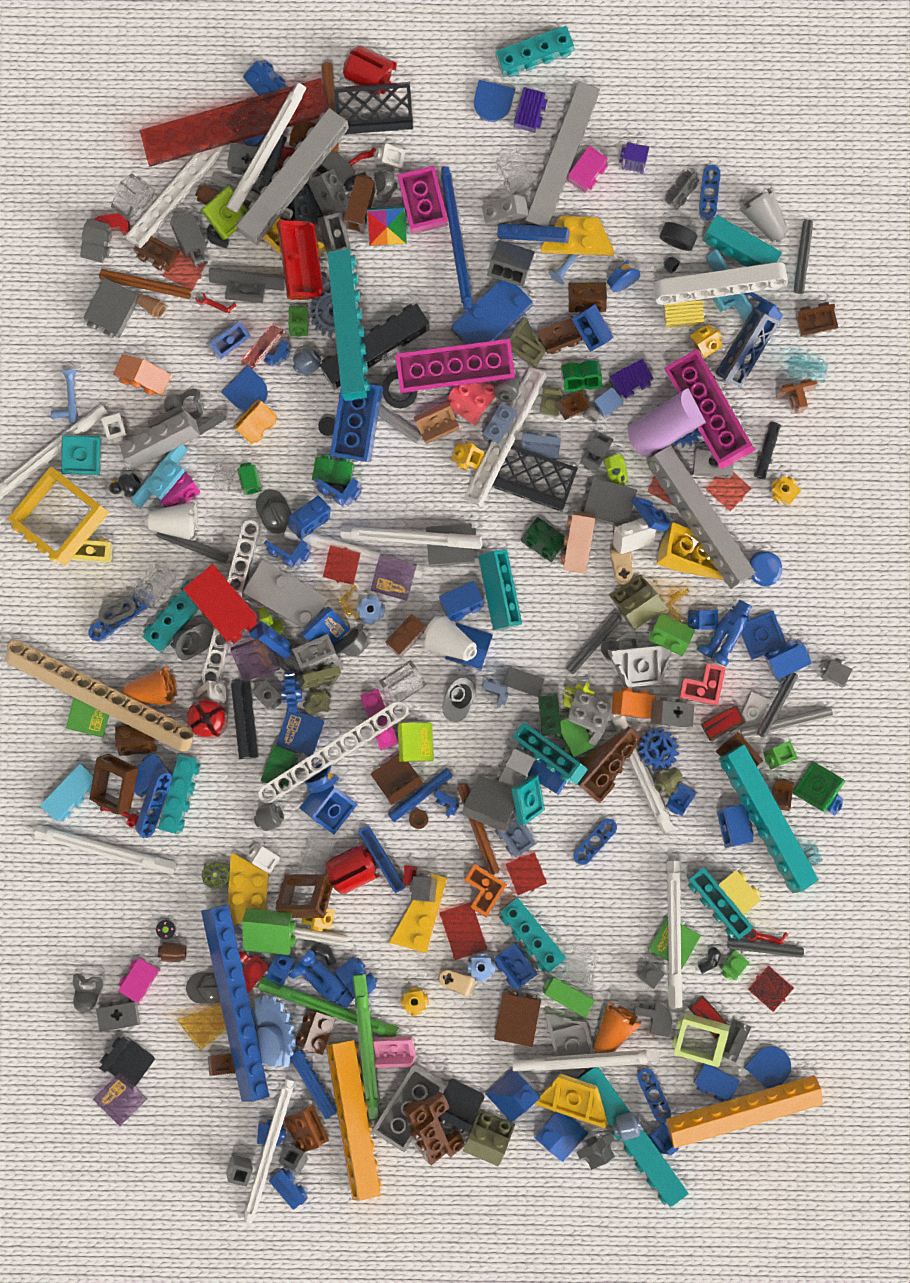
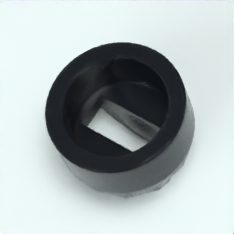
M668 257L664 260L663 265L666 271L672 274L678 268L680 261L674 257Z

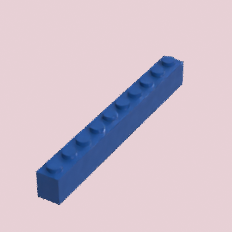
M229 905L201 910L241 1101L254 1102L270 1097Z

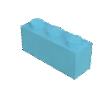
M79 764L40 806L56 822L61 820L64 822L71 815L70 810L74 806L78 807L85 800L83 798L85 794L91 792L94 774L83 764Z

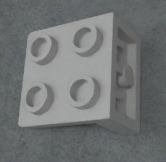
M328 634L292 649L302 673L314 670V672L321 671L326 666H339L340 670L343 669Z
M576 690L567 720L589 729L588 734L590 738L588 743L596 746L604 733L612 704Z

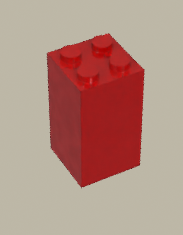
M214 564L210 565L183 588L184 593L227 644L231 642L235 644L242 638L241 634L245 630L249 632L257 625L258 617Z

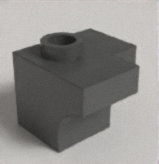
M612 1132L600 1138L593 1136L586 1140V1145L576 1153L579 1159L587 1161L591 1170L607 1164L615 1157L611 1149V1144L615 1138Z

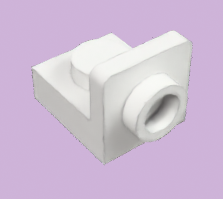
M388 144L381 145L374 153V164L378 166L383 164L400 170L403 166L406 150Z
M208 680L197 689V697L225 702V684Z
M258 843L249 849L246 858L269 874L280 859V857Z

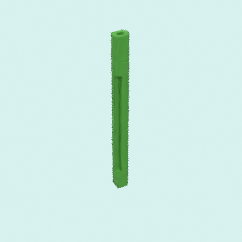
M353 974L365 1101L368 1106L369 1119H379L378 1107L380 1104L366 974Z
M262 977L258 990L357 1025L356 1012L300 992L292 987L281 986ZM370 1017L373 1032L384 1037L396 1036L399 1027Z

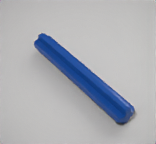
M445 768L390 811L388 813L389 818L396 822L451 779L453 775L449 769Z

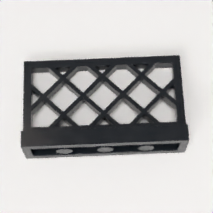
M410 82L334 87L336 113L340 115L345 108L352 113L350 118L345 119L349 126L345 134L413 129ZM398 88H407V94L402 99L395 94ZM384 89L389 93L384 100L376 95L379 90ZM360 91H366L370 96L365 101H362L357 97V94ZM347 92L351 97L344 103L339 99L338 93ZM391 96L399 101L394 108L386 103ZM372 97L380 102L375 109L367 105ZM353 99L361 104L356 111L348 106ZM403 104L408 108V114L400 115L396 110ZM382 106L390 110L387 116H381L377 111ZM363 107L371 112L368 117H362L358 114Z
M512 445L510 449L516 451L519 458L509 462L506 457L505 461L507 464L501 466L500 470L508 466L513 476L507 479L499 477V470L491 488L563 512L578 468ZM528 456L534 457L537 464L527 469L523 459ZM520 460L525 470L514 474L511 464ZM549 462L553 465L555 471L545 475L541 465ZM539 467L543 476L533 481L528 471ZM565 468L573 471L571 478L565 481L562 480L559 471ZM526 472L531 482L525 485L519 484L516 477ZM557 473L561 483L551 487L546 477ZM545 479L548 489L544 491L537 490L534 483ZM562 485L565 490L564 498L556 497L552 489Z
M237 679L234 680V683H231L239 760L259 758L251 682H243Z

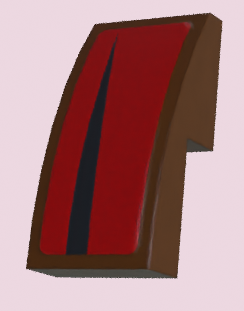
M733 706L708 719L701 726L709 741H714L726 732H732L746 723V720L738 706Z
M703 995L688 1007L696 1016L729 1025ZM709 1031L715 1039L720 1035Z

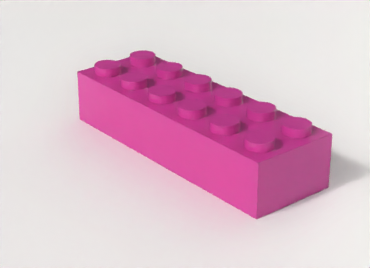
M510 339L395 354L400 393L515 378Z
M698 349L664 367L678 394L685 389H689L706 422L698 427V430L721 469L755 451Z

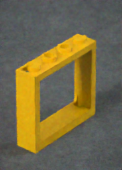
M50 466L7 520L13 524L11 528L17 533H25L23 538L31 544L36 542V548L43 554L48 552L50 554L48 558L55 564L59 561L66 566L109 512ZM58 481L92 509L56 552L22 523Z

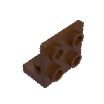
M399 754L371 773V776L391 805L423 784L409 762H399Z

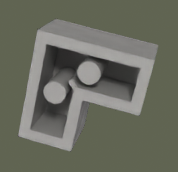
M515 748L513 752L508 751L504 762L507 764L504 770H499L495 779L502 785L510 788L515 787L525 780L535 758Z

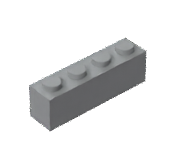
M183 411L119 445L123 459L136 469L200 436L196 420L186 411Z

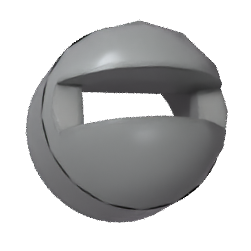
M595 406L588 407L584 411L583 417L589 421L596 422L599 417L598 408H595Z

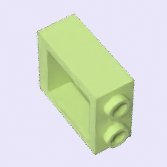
M685 1013L684 1018H679L677 1029L680 1030L679 1036H674L672 1047L675 1048L674 1055L719 1067L730 1025ZM687 1025L720 1034L714 1056L681 1047Z

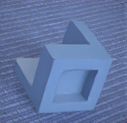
M610 388L594 400L593 405L598 408L600 414L605 419L620 408L624 401L613 388Z

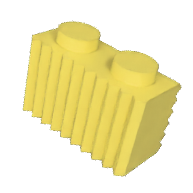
M702 299L663 305L665 328L703 325L704 323Z

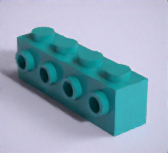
M567 25L497 50L495 57L503 77H513L519 74V71L525 69L530 71L541 63L549 64L560 56L561 58L570 56L571 52H574V44Z
M717 214L702 239L708 246L718 249L725 256L732 257L741 265L747 267L777 263L782 254L781 251Z
M496 550L479 555L478 559L493 631L522 625L507 550Z
M187 580L180 588L182 591L179 595H174L169 600V606L166 610L162 609L155 618L157 620L153 625L149 624L143 630L144 635L142 637L160 653L173 641L175 634L182 630L199 611L183 591V588L191 581Z
M525 722L521 724L512 736L519 742L517 746L525 752L530 750L532 752L531 757L535 758L539 763L542 760L546 762L545 767L553 773L557 770L561 773L560 778L568 784L572 781L577 785L588 770L580 762Z
M178 754L159 822V830L179 834L180 831H183L185 820H183L185 812L188 813L190 807L188 799L190 794H193L196 785L193 781L195 775L199 774L201 764H198V759Z
M701 867L687 879L690 882L687 884L694 894L696 892L702 897L700 901L706 908L710 907L714 911L712 916L719 924L721 922L724 923L727 927L725 931L731 939L735 937L739 940L754 928L704 867Z
M518 897L499 911L501 913L499 918L505 926L510 924L514 929L511 933L517 941L522 939L526 944L523 947L530 957L534 954L538 959L536 964L542 972L547 970L549 973L566 959L565 955Z

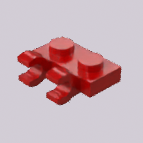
M240 950V960L246 964L243 968L247 993H249L270 965L255 954L251 958Z

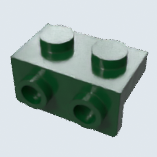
M537 517L525 532L521 542L540 554L544 559L552 562L564 546L565 536Z

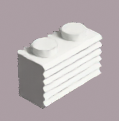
M643 518L622 524L621 526L619 525L618 527L615 526L613 546L620 554H624L653 544L656 530L651 529Z

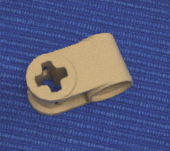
M616 548L610 549L616 582L621 585L628 584L633 576L631 552L620 554ZM621 571H624L625 574H628L626 579H623L622 576H619L621 575Z
M450 969L442 970L438 976L442 986L471 997L476 983L474 977L463 973L460 974ZM448 973H450L452 981H448L447 983H445V980L442 977L443 975L447 976Z

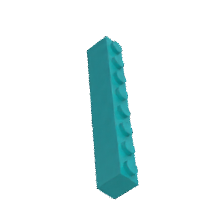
M350 248L329 251L327 254L341 394L344 401L368 398L367 391H370L369 380L365 378V373H368L367 361L363 359V355H366V347L361 337H364L363 325L360 326L359 320L363 319L361 308H358V302L361 301L360 291L356 290L359 278L358 273L354 272V267L357 266L356 255H352Z
M745 744L735 747L719 757L721 768L730 779L731 786L736 790L741 804L744 805L749 814V819L758 830V835L764 841L769 855L775 861L777 870L782 874L787 888L792 894L798 893L819 881Z
M599 1067L589 1068L577 1077L578 1080L598 1087L608 1124L610 1123L612 1127L613 1124H616L617 1116L630 1112ZM614 1130L611 1131L617 1141L622 1140L620 1135H615ZM644 1130L641 1131L639 1137L626 1141L622 1140L626 1145L623 1147L624 1151L629 1157L633 1155L636 1159L635 1166L640 1173L645 1172L649 1177L646 1181L652 1190L656 1187L660 1194L657 1197L663 1205L668 1204L671 1208L689 1194Z

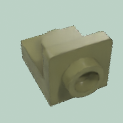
M548 387L543 389L540 414L558 417L559 409L556 403L562 397V391H559V388Z

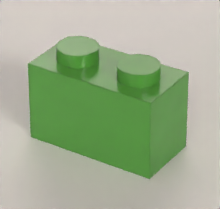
M661 613L648 640L683 657L695 630Z
M567 718L560 721L561 733H557V736L565 741L566 745L563 747L567 754L575 758L595 747L588 743L590 737L584 727L568 721Z

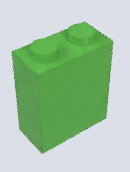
M246 908L242 920L244 951L290 955L291 948H295L296 936H293L296 923L292 921V913Z
M554 976L551 979L547 978L542 986L544 995L585 1018L595 1002L590 996Z

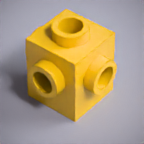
M709 324L690 335L694 348L698 349L703 358L723 347L720 340L722 338L721 333L717 328L713 329Z
M466 441L465 444L457 443L451 461L457 463L456 467L467 471L468 468L478 470L485 452L476 448V445Z
M783 476L781 479L777 477L770 485L773 488L770 491L772 494L771 498L778 504L782 502L788 507L800 493L801 489L796 486L797 482L790 476Z
M327 908L325 918H302L301 923L311 925V929L323 931V928L331 929L335 910Z
M418 987L407 988V992L403 993L404 997L400 998L402 1009H406V1013H411V1016L423 1014L422 1011L426 1010V1005H429L427 993L424 994L423 989L419 990ZM413 998L418 1000V1004L415 1006L411 1004Z

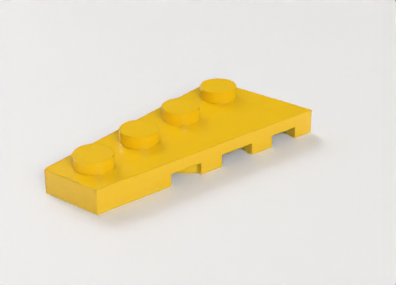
M431 874V878L437 879L435 902L413 900L389 943L424 953L427 952L447 878Z

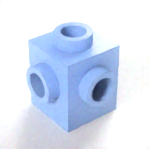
M367 596V599H362V603L358 602L357 614H360L359 617L363 619V623L374 624L384 617L385 607L382 606V601H378V597ZM373 606L374 611L369 613L367 607Z
M475 953L472 961H468V973H471V977H475V981H487V977H491V973H495V961H491V957H487V953ZM479 964H483L485 966L484 971L478 970L477 967Z

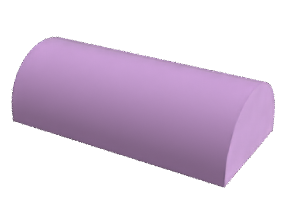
M685 389L630 424L628 437L633 448L639 454L650 457L706 422L689 389Z

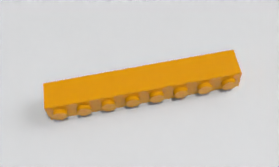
M354 1040L327 1044L326 1050L352 1200L361 1201L381 1196V1182L377 1177L378 1164L374 1159L373 1153L375 1146L370 1136L371 1124L367 1119L368 1106L364 1101L363 1095L365 1088L360 1078L361 1066L357 1061V1045L354 1043Z
M815 1075L667 1118L668 1135L675 1149L823 1105L822 1091Z

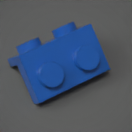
M260 60L252 65L243 75V78L262 101L269 105L282 91H286L288 86L285 84L286 82L283 77L273 70L274 67L270 62Z
M263 621L249 631L251 637L261 642V644H265L267 649L274 654H279L285 659L291 655L289 640Z
M517 942L494 958L496 967L505 973L508 984L516 990L538 975V972Z
M283 1167L269 1179V1182L294 1210L307 1201L308 1192L301 1184L298 1185L295 1182V1176L289 1169L285 1170Z

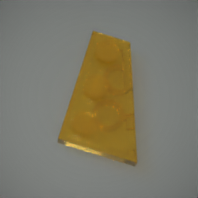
M221 1004L177 1020L200 1051L226 1031Z

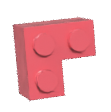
M707 663L704 667L701 682L686 678L682 679L679 699L718 706L726 667Z

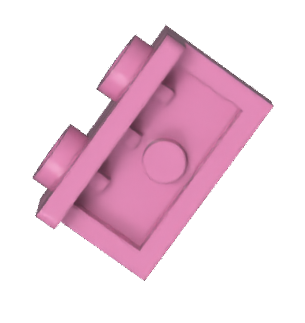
M413 1036L374 1037L375 1068H407L414 1065L416 1053Z

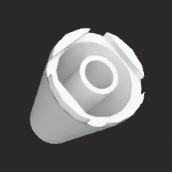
M196 502L149 511V514L145 515V526H148L151 531L187 540H196L197 533H194V529L198 527Z
M440 615L441 618L435 617L428 624L424 631L426 639L425 641L422 640L423 647L428 651L465 661L472 659L476 655V644L448 617Z

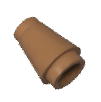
M141 294L137 299V304L152 317L160 318L166 310V305L163 304L162 300Z

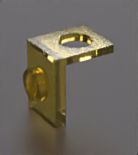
M354 585L339 600V603L343 606L341 610L348 617L352 615L358 621L360 619L359 615L345 603L357 590V587Z
M688 588L682 593L679 591L675 592L670 596L671 600L666 604L674 618L680 623L682 618L672 605L689 594Z

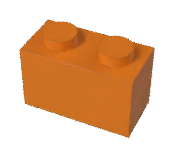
M621 688V691L613 692L611 714L651 719L652 701H656V696L649 695V691L638 690V693H634L631 688Z

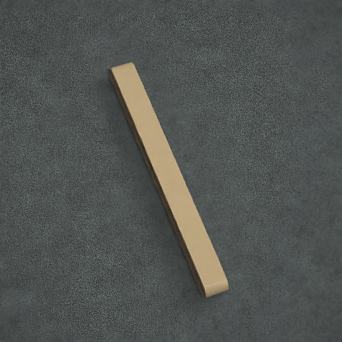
M10 641L8 643L5 661L9 665L178 751L185 752L190 749L194 736L190 727L20 641Z

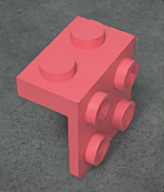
M489 382L455 386L446 402H449L452 411L476 426L484 411L496 397L494 394L495 386Z

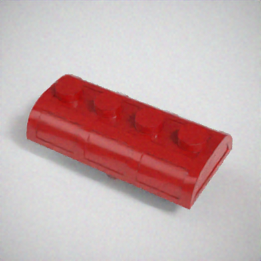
M279 220L276 225L287 299L310 300L321 297L324 290L314 224L312 222Z

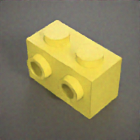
M88 538L71 560L111 564L113 545L108 542V539L97 538L96 541H90Z
M733 870L718 885L744 915L761 901L758 897L761 894L754 885L752 887L746 882L748 878L742 871Z

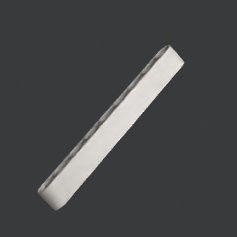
M248 520L242 525L227 580L230 585L235 580L241 582V587L235 590L241 598H243V591L246 587L260 534V528L253 520ZM253 525L256 527L255 533L247 534L246 528ZM243 544L251 545V550L248 553L241 552ZM239 562L246 563L244 571L236 570V565ZM215 628L202 673L204 683L207 682V674L211 672L216 674L214 682H220L230 644L227 643L217 645L216 639L221 635ZM214 654L221 655V661L218 664H213L211 661Z
M395 702L273 779L260 788L258 794L260 800L270 803L279 799L395 725L408 715L407 705L402 702ZM397 705H401L404 708V713L401 716H396L394 713ZM382 715L386 716L388 720L387 724L383 727L378 724V718ZM364 726L371 728V734L368 737H364L361 733ZM349 736L355 740V744L350 748L345 744V740ZM331 747L338 749V756L335 758L329 755ZM316 757L322 760L320 768L313 766V760ZM299 768H304L306 772L305 777L302 779L298 778L296 774ZM283 778L289 780V787L287 789H283L280 785V781ZM267 788L273 792L271 799H266L264 796V791Z

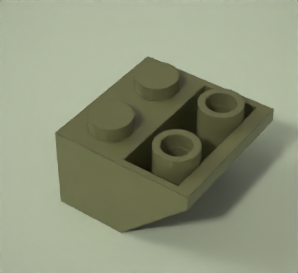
M641 574L609 595L620 613L634 630L666 609L658 593Z
M479 1109L463 1152L499 1167L515 1124Z

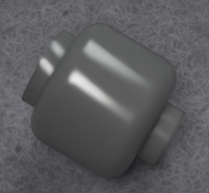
M515 377L513 379L495 381L494 394L496 398L503 402L515 400L519 392V380Z
M273 803L259 807L256 810V816H254L256 826L260 827L263 831L280 827L284 820L281 807Z

